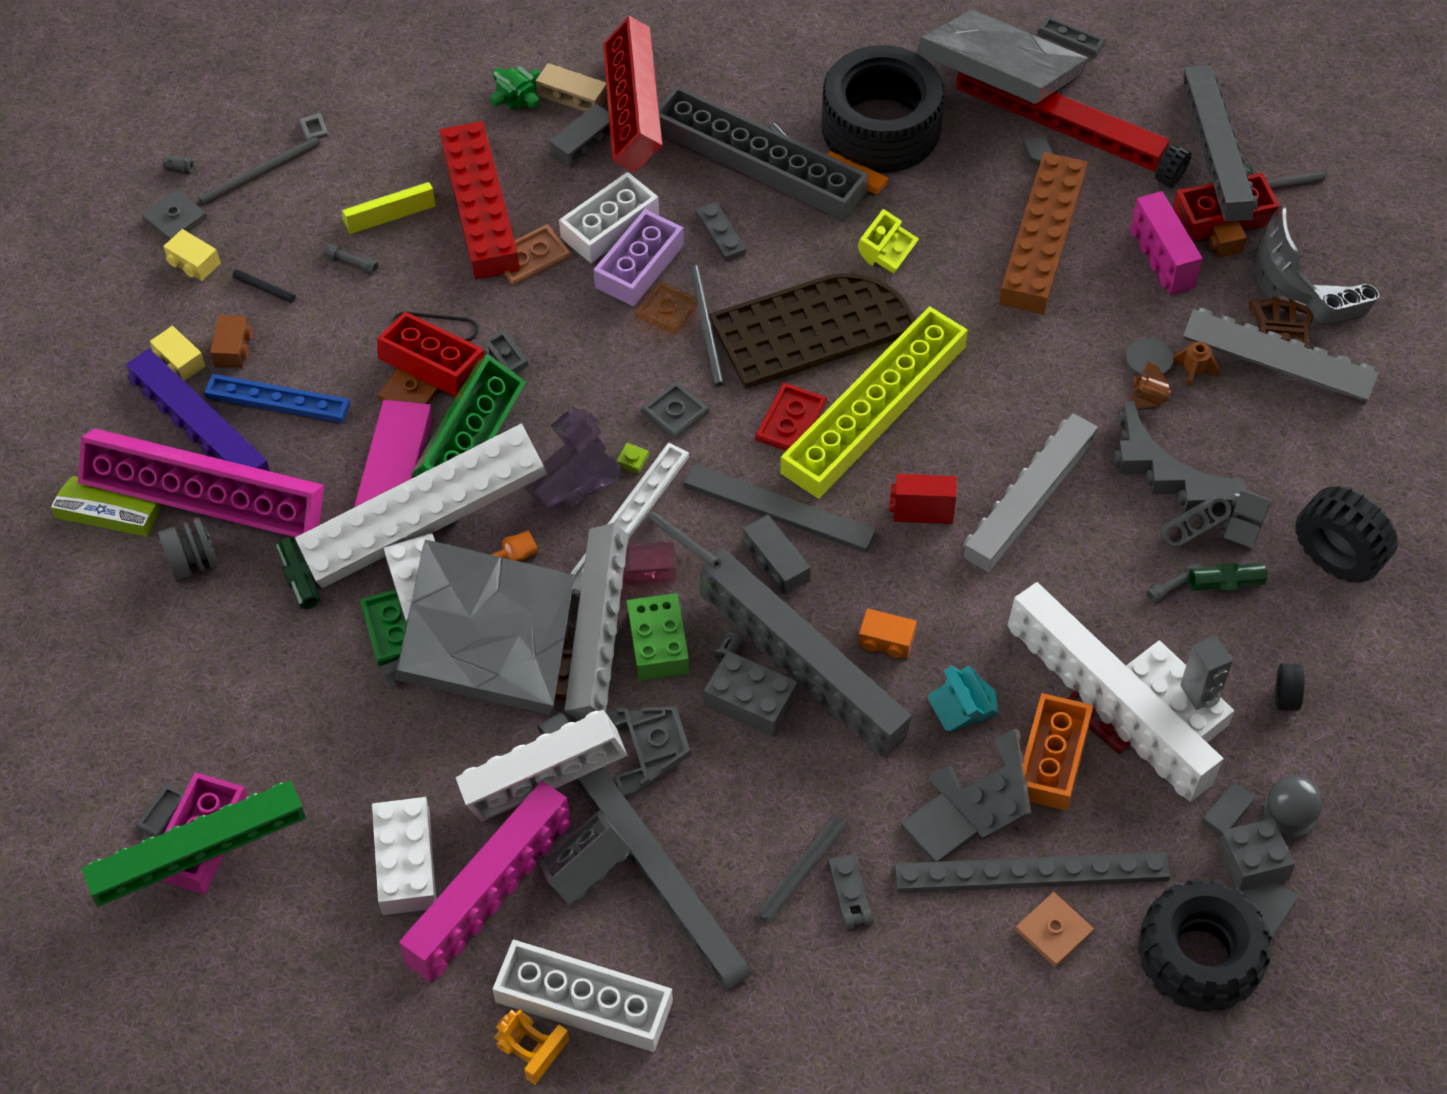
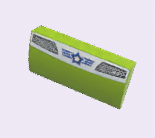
M72 476L61 488L50 508L54 517L58 519L148 537L162 504L78 483V477Z

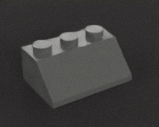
M599 810L539 863V866L548 883L570 905L574 900H580L591 885L603 880L608 870L615 864L623 862L631 848Z

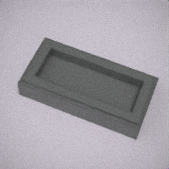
M1233 781L1203 817L1202 823L1221 836L1223 830L1233 828L1256 797Z
M166 783L135 825L137 830L151 837L164 834L185 792Z

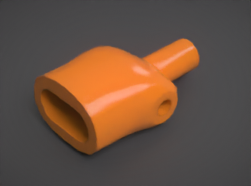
M527 530L504 538L502 540V550L491 555L523 562L527 558L538 554L539 551L533 537Z

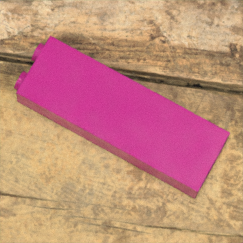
M383 400L354 508L415 477L411 472L426 449L434 419L430 404Z

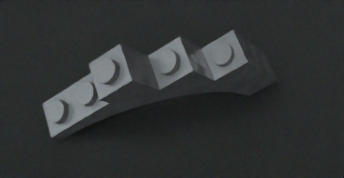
M1124 401L1123 410L1118 413L1119 425H1123L1124 430L1121 431L1119 448L1114 451V464L1119 465L1120 474H1146V484L1151 485L1152 494L1178 493L1179 505H1183L1184 513L1212 497L1223 498L1231 506L1235 493L1240 494L1241 490H1246L1245 479L1225 478L1206 474L1184 465L1171 457L1153 441L1145 430L1138 416L1135 401ZM1216 502L1212 506V512L1221 513L1222 506L1219 502Z

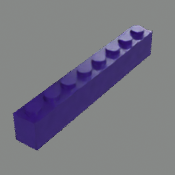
M149 348L126 364L129 372L127 377L132 385L135 387L139 385L144 396L148 400L153 399L161 413H168L173 424L177 428L182 427L190 441L193 443L197 441L206 456L211 455L213 458L270 471L267 460Z

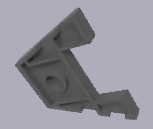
M676 706L646 707L643 710L628 711L627 708H619L617 711L606 712L617 730L629 727L641 768L615 776L619 791L626 800L692 755Z
M1013 729L994 740L1005 762V766L968 787L962 789L952 766H947L928 777L931 783L970 822L982 838H987L1031 814L1027 779H1024L1022 765L1024 758L1019 744L1021 737L1018 729Z

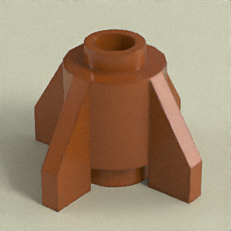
M1194 342L1173 356V364L1184 365V368L1189 373L1187 386L1191 387L1194 377L1205 372L1215 377L1219 375L1220 367L1212 354L1211 348L1206 343Z
M1148 361L1143 370V373L1147 375L1140 374L1139 377L1134 376L1133 378L1135 383L1133 392L1137 393V395L1131 394L1128 401H1135L1136 409L1159 406L1162 402L1166 403L1171 394L1169 383L1159 367Z

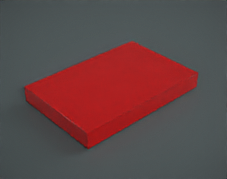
M783 382L755 435V441L787 451L819 419L827 404L828 397Z

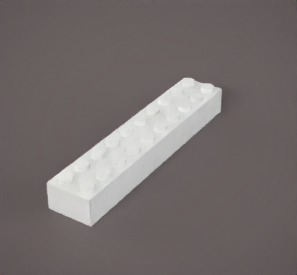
M521 423L295 537L315 581L324 588L384 558L385 552L383 547L431 534L547 475V472Z
M1036 582L1014 598L1007 625L1011 633L1019 637L1032 653L1037 654L1045 662L1048 669L1060 676L1068 688L1078 691L1084 703L1093 705L1101 720L1106 724L1111 723L1123 741H1130L1137 754L1142 759L1147 760L1155 768L1157 774L1165 778L1180 796H1184L1189 802H1192L1213 785L1224 758L1053 596Z

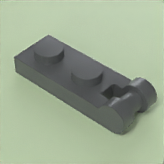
M855 854L829 859L828 865L845 930L854 929V925L864 924V926L873 925L872 913L868 905ZM860 909V913L852 914L850 910Z

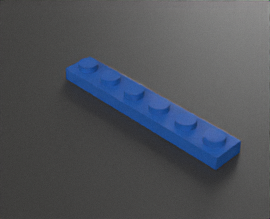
M217 374L211 375L204 392L205 397L208 399L342 424L350 407V400L347 398Z

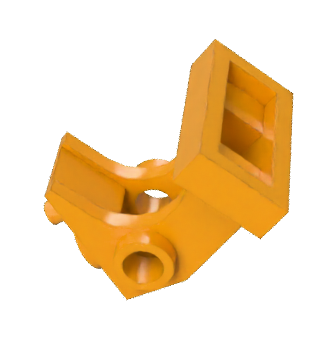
M521 1009L516 1012L510 1010L496 1025V1028L499 1030L494 1036L498 1041L496 1045L506 1054L512 1052L528 1063L524 1069L526 1079L536 1085L569 1042L568 1030L558 1024L551 1035L542 1034L532 1027L534 1021L523 1013ZM525 1035L538 1042L532 1052L525 1050L519 1045Z

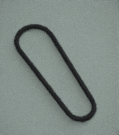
M404 312L397 313L393 318V322ZM407 312L414 316L470 322L474 325L475 332L471 337L464 339L466 341H471L478 334L479 327L477 323L469 318Z

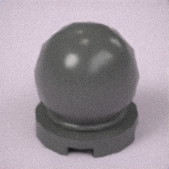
M1290 775L1283 777L1272 786L1262 809L1263 820L1274 818L1284 840L1295 841L1304 839L1313 830L1317 818L1322 811V794L1317 785L1304 776Z

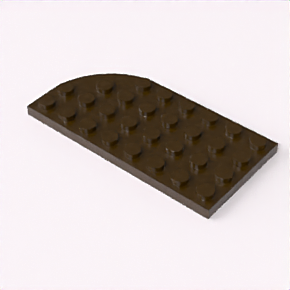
M846 273L827 275L709 314L711 324L745 389L898 339L916 320L906 300L895 289L871 277Z

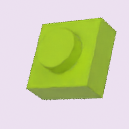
M626 443L616 461L617 466L639 474L649 457V451Z

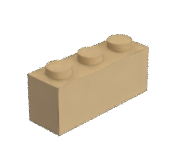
M547 63L536 79L537 96L584 112L596 104L602 107L607 100L605 82L560 66Z

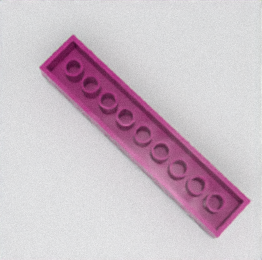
M93 429L81 437L78 483L292 537H297L320 525L324 491L323 484L99 429Z

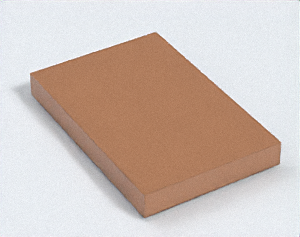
M546 224L515 240L520 271L511 273L506 271L503 275L514 286L572 256V253L551 227Z

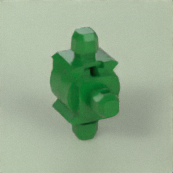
M519 65L517 69L509 68L504 70L497 67L493 70V79L496 80V92L490 96V103L494 107L505 104L513 111L515 107L523 108L528 106L535 109L540 105L539 97L536 95V79L541 74L538 69L527 72Z

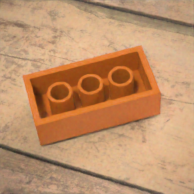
M1041 693L1024 755V763H1022L1024 779H1027L1031 803L1068 811L1091 723L1093 705Z

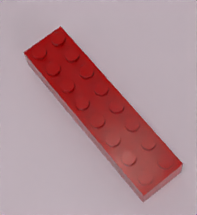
M628 16L603 43L613 162L635 173L647 163L654 153L660 150L662 139L650 27Z
M479 121L439 129L442 150L474 279L501 275L506 271L510 273L520 271L518 252L484 122Z

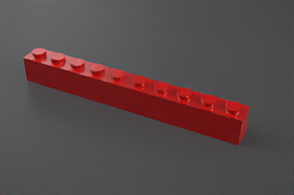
M958 72L956 89L1154 172H1156L1162 157L1165 156L1168 150L1169 139L1061 94L1053 92L1034 104L964 73Z

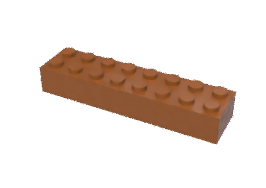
M1043 152L1001 286L999 305L1045 315L1085 181L1088 162Z

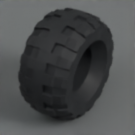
M1202 879L1187 880L1185 885L1175 884L1167 888L1150 905L1142 922L1138 940V953L1141 955L1142 960L1141 966L1145 975L1153 980V987L1163 996L1167 994L1173 998V1003L1184 1008L1186 1005L1196 1007V1011L1210 1012L1212 1008L1225 1010L1234 1007L1241 1000L1245 1001L1262 981L1269 965L1272 951L1270 947L1271 933L1269 925H1266V922L1263 921V913L1254 902H1248L1245 899L1246 895L1237 888L1231 890L1224 887L1223 882L1211 880V883H1203ZM1194 930L1211 933L1226 947L1229 956L1228 961L1216 966L1197 964L1182 952L1178 943V937L1185 932Z

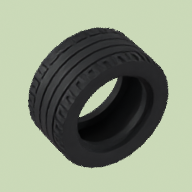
M889 45L868 46L844 55L830 68L823 84L821 127L827 146L832 152L877 173L897 172L920 163L931 154L940 138L944 106V84L942 78L927 59L916 52L902 47ZM888 98L906 104L913 112L899 119L876 120L860 115L852 107L863 100Z

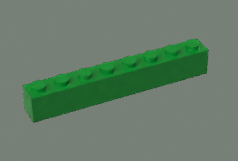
M291 780L285 783H277L271 789L259 794H251L245 800L225 805L220 810L209 815H201L183 826L172 827L164 834L146 838L140 844L120 849L114 855L104 859L94 860L81 869L91 896L97 907H100L306 819V816Z

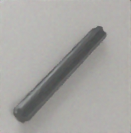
M834 816L758 910V917L768 923L773 919L846 827L844 819L839 816Z

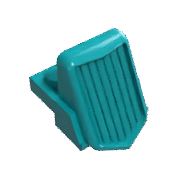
M953 665L944 670L948 678L945 680L946 684L928 695L930 704L942 726L948 732H954L975 722L981 723L1000 715L996 690L980 678L976 670L969 665L960 671Z

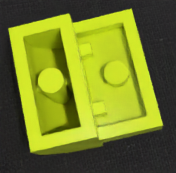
M883 209L859 240L858 248L867 263L873 266L876 262L895 274L915 247L919 238L900 227L902 221Z

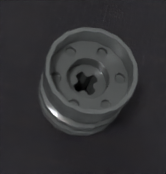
M199 518L193 520L197 531L191 532L188 523L185 522L183 523L185 535L179 536L174 526L158 532L176 582L192 576L191 564L195 563L201 573L205 572L202 560L207 559L211 569L217 568L214 545L208 529L205 528Z

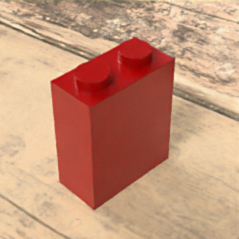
M896 474V483H891L889 512H894L893 522L953 524L957 497V476Z

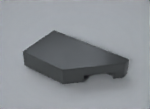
M1046 137L1024 140L1023 147L1029 161L1033 164H1040L1043 152L1053 154Z

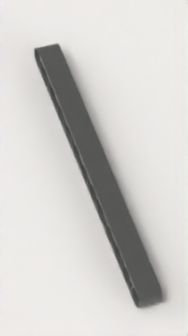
M559 712L537 725L540 735L551 734L560 730L569 721ZM603 767L573 780L596 812L600 810L631 848L628 857L723 988L728 991L750 977V969L742 956Z

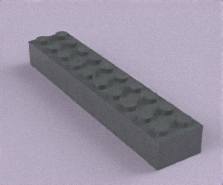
M677 85L658 106L661 136L842 221L846 220L867 193L868 173Z
M722 548L714 555L722 562L721 567L718 569H714L706 562L701 566L699 592L706 602L713 603L724 618H729L736 624L737 629L743 635H748L754 640L759 650L762 652L766 651L778 667L785 668L791 674L793 680L797 681L799 685L805 686L810 691L811 696L817 702H822L826 705L836 719H841L846 723L852 734L860 736L866 741L872 752L879 753L885 758L906 739L912 715L730 553Z

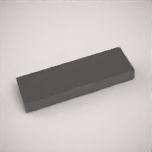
M1047 16L1038 29V35L1095 58L1106 43V39L1050 16Z

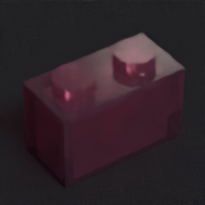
M674 542L633 543L627 545L625 557L626 584L676 581Z

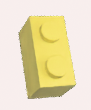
M183 229L163 246L167 262L173 267L178 266L191 278L196 277L203 281L221 264L217 249Z
M171 326L150 341L153 352L183 381H186L206 367L202 353L174 326Z

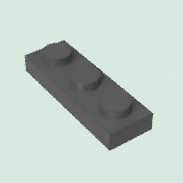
M717 202L696 209V216L725 262L746 254L745 246Z

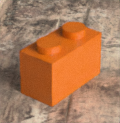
M867 608L859 632L858 646L863 647L869 652L879 651L893 658L902 657L908 659L916 633L917 621Z

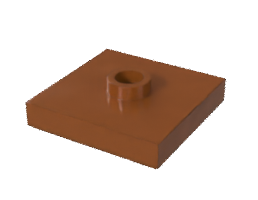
M397 369L379 392L378 400L382 402L383 400L430 404L440 389Z

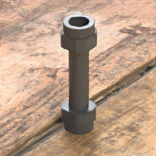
M330 243L324 249V256L330 260L336 261L339 259L361 267L362 272L374 275L378 270V261L370 257L360 258L344 252L340 246Z
M1198 563L1190 564L1185 567L1183 573L1162 585L1157 583L1151 586L1146 591L1148 599L1153 604L1164 600L1167 593L1188 582L1187 575L1189 574V569L1202 567Z

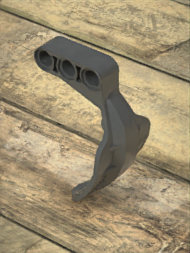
M1286 205L1280 206L1274 212L1262 233L1253 262L1256 281L1262 293L1266 297L1285 296L1305 304L1313 313L1315 319L1322 324H1332L1366 315L1379 298L1378 290L1369 284L1354 287L1313 285L1308 280L1307 275L1301 272L1299 251L1291 240L1287 228Z

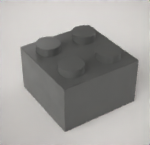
M1274 818L1222 831L1218 848L1236 888L1238 886L1239 890H1244L1272 882L1280 883L1290 880L1295 862Z

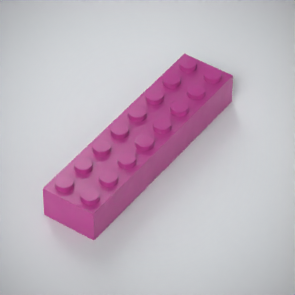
M541 781L399 941L407 966L430 983L435 977H440L444 974L448 967V962L453 956L457 957L463 952L466 941L472 935L476 936L481 931L486 918L489 915H494L499 910L502 904L501 901L505 896L515 892L519 885V880L525 874L529 875L533 871L538 858L542 854L546 855L551 850L553 841L558 835L562 836L567 832L571 823L566 796L544 781Z

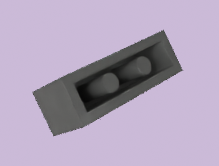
M598 104L586 110L577 120L571 122L563 131L552 137L550 140L551 156L569 169L611 137L609 112Z
M769 515L743 528V547L748 553H753L759 568L768 572L770 580L776 588L780 587L783 593L787 594L810 581L811 567Z
M1217 636L1192 645L1180 684L1196 710L1204 707L1211 708L1220 701L1233 662Z

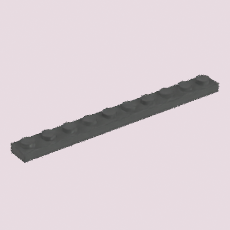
M1166 852L895 864L897 893L1169 881L1170 879Z

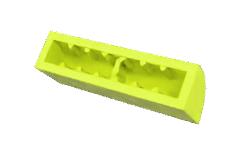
M427 182L344 209L341 212L349 233L353 234L435 207L436 204L433 188Z

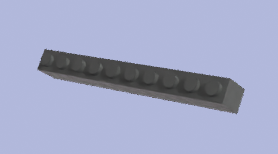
M1211 65L1184 67L1183 88L1224 222L1252 220L1253 211L1257 210V197L1253 196V185L1251 181H1248V169L1243 166V154H1239V141L1235 140L1234 126H1230V114L1226 113V101L1222 100V89L1217 86V74L1213 73Z

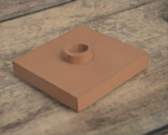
M1053 892L1016 926L1015 931L1056 968L1094 932V928Z

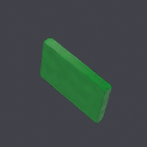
M396 589L360 599L378 666L398 660L406 621Z

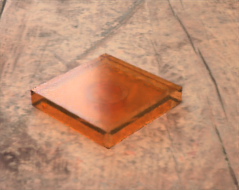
M659 281L635 311V316L676 335L698 307L696 297Z

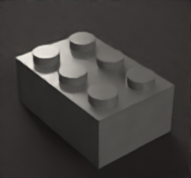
M727 651L704 689V706L774 737L797 698L798 682Z

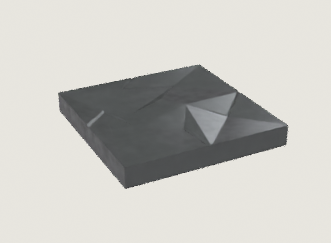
M973 9L922 36L916 52L921 56L1034 104L1081 75L1088 60V57L1029 34Z
M425 539L420 555L395 680L550 715L554 705L575 575Z

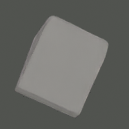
M321 113L299 119L306 140L328 134Z

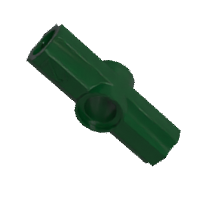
M290 537L281 539L276 548L284 566L282 568L289 587L293 589L300 609L308 610L316 607L321 600L313 582V574L303 557L296 539Z
M1238 563L1215 565V567L1189 569L1187 579L1191 590L1195 591L1209 589L1234 590L1244 586L1266 585L1268 572L1264 563L1238 565Z

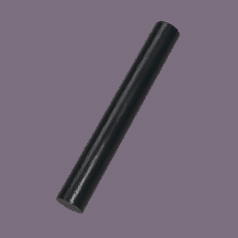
M235 269L233 272V278L287 302L293 303L296 298L295 294L238 269Z

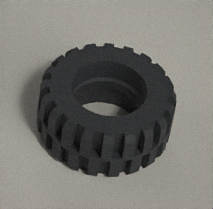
M1341 486L1321 489L1299 513L1295 523V533L1298 535L1297 540L1304 547L1303 551L1306 555H1309L1316 565L1319 564L1325 572L1332 573L1334 577L1340 580L1345 579L1346 582L1351 583L1366 582L1373 579L1396 553L1398 546L1396 529H1393L1394 524L1391 519L1386 517V512L1382 508H1378L1375 505L1376 502L1372 499H1367L1359 491L1354 492L1351 488H1341Z

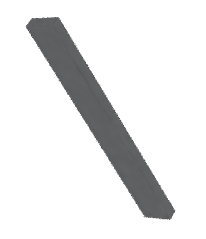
M696 464L693 465L684 481L685 488L762 516L769 515L773 520L867 553L876 534V529Z

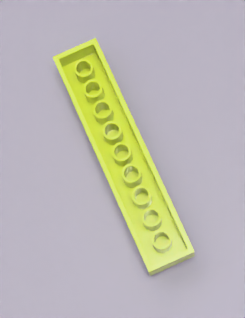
M929 306L781 456L780 474L820 499L966 348L968 330Z

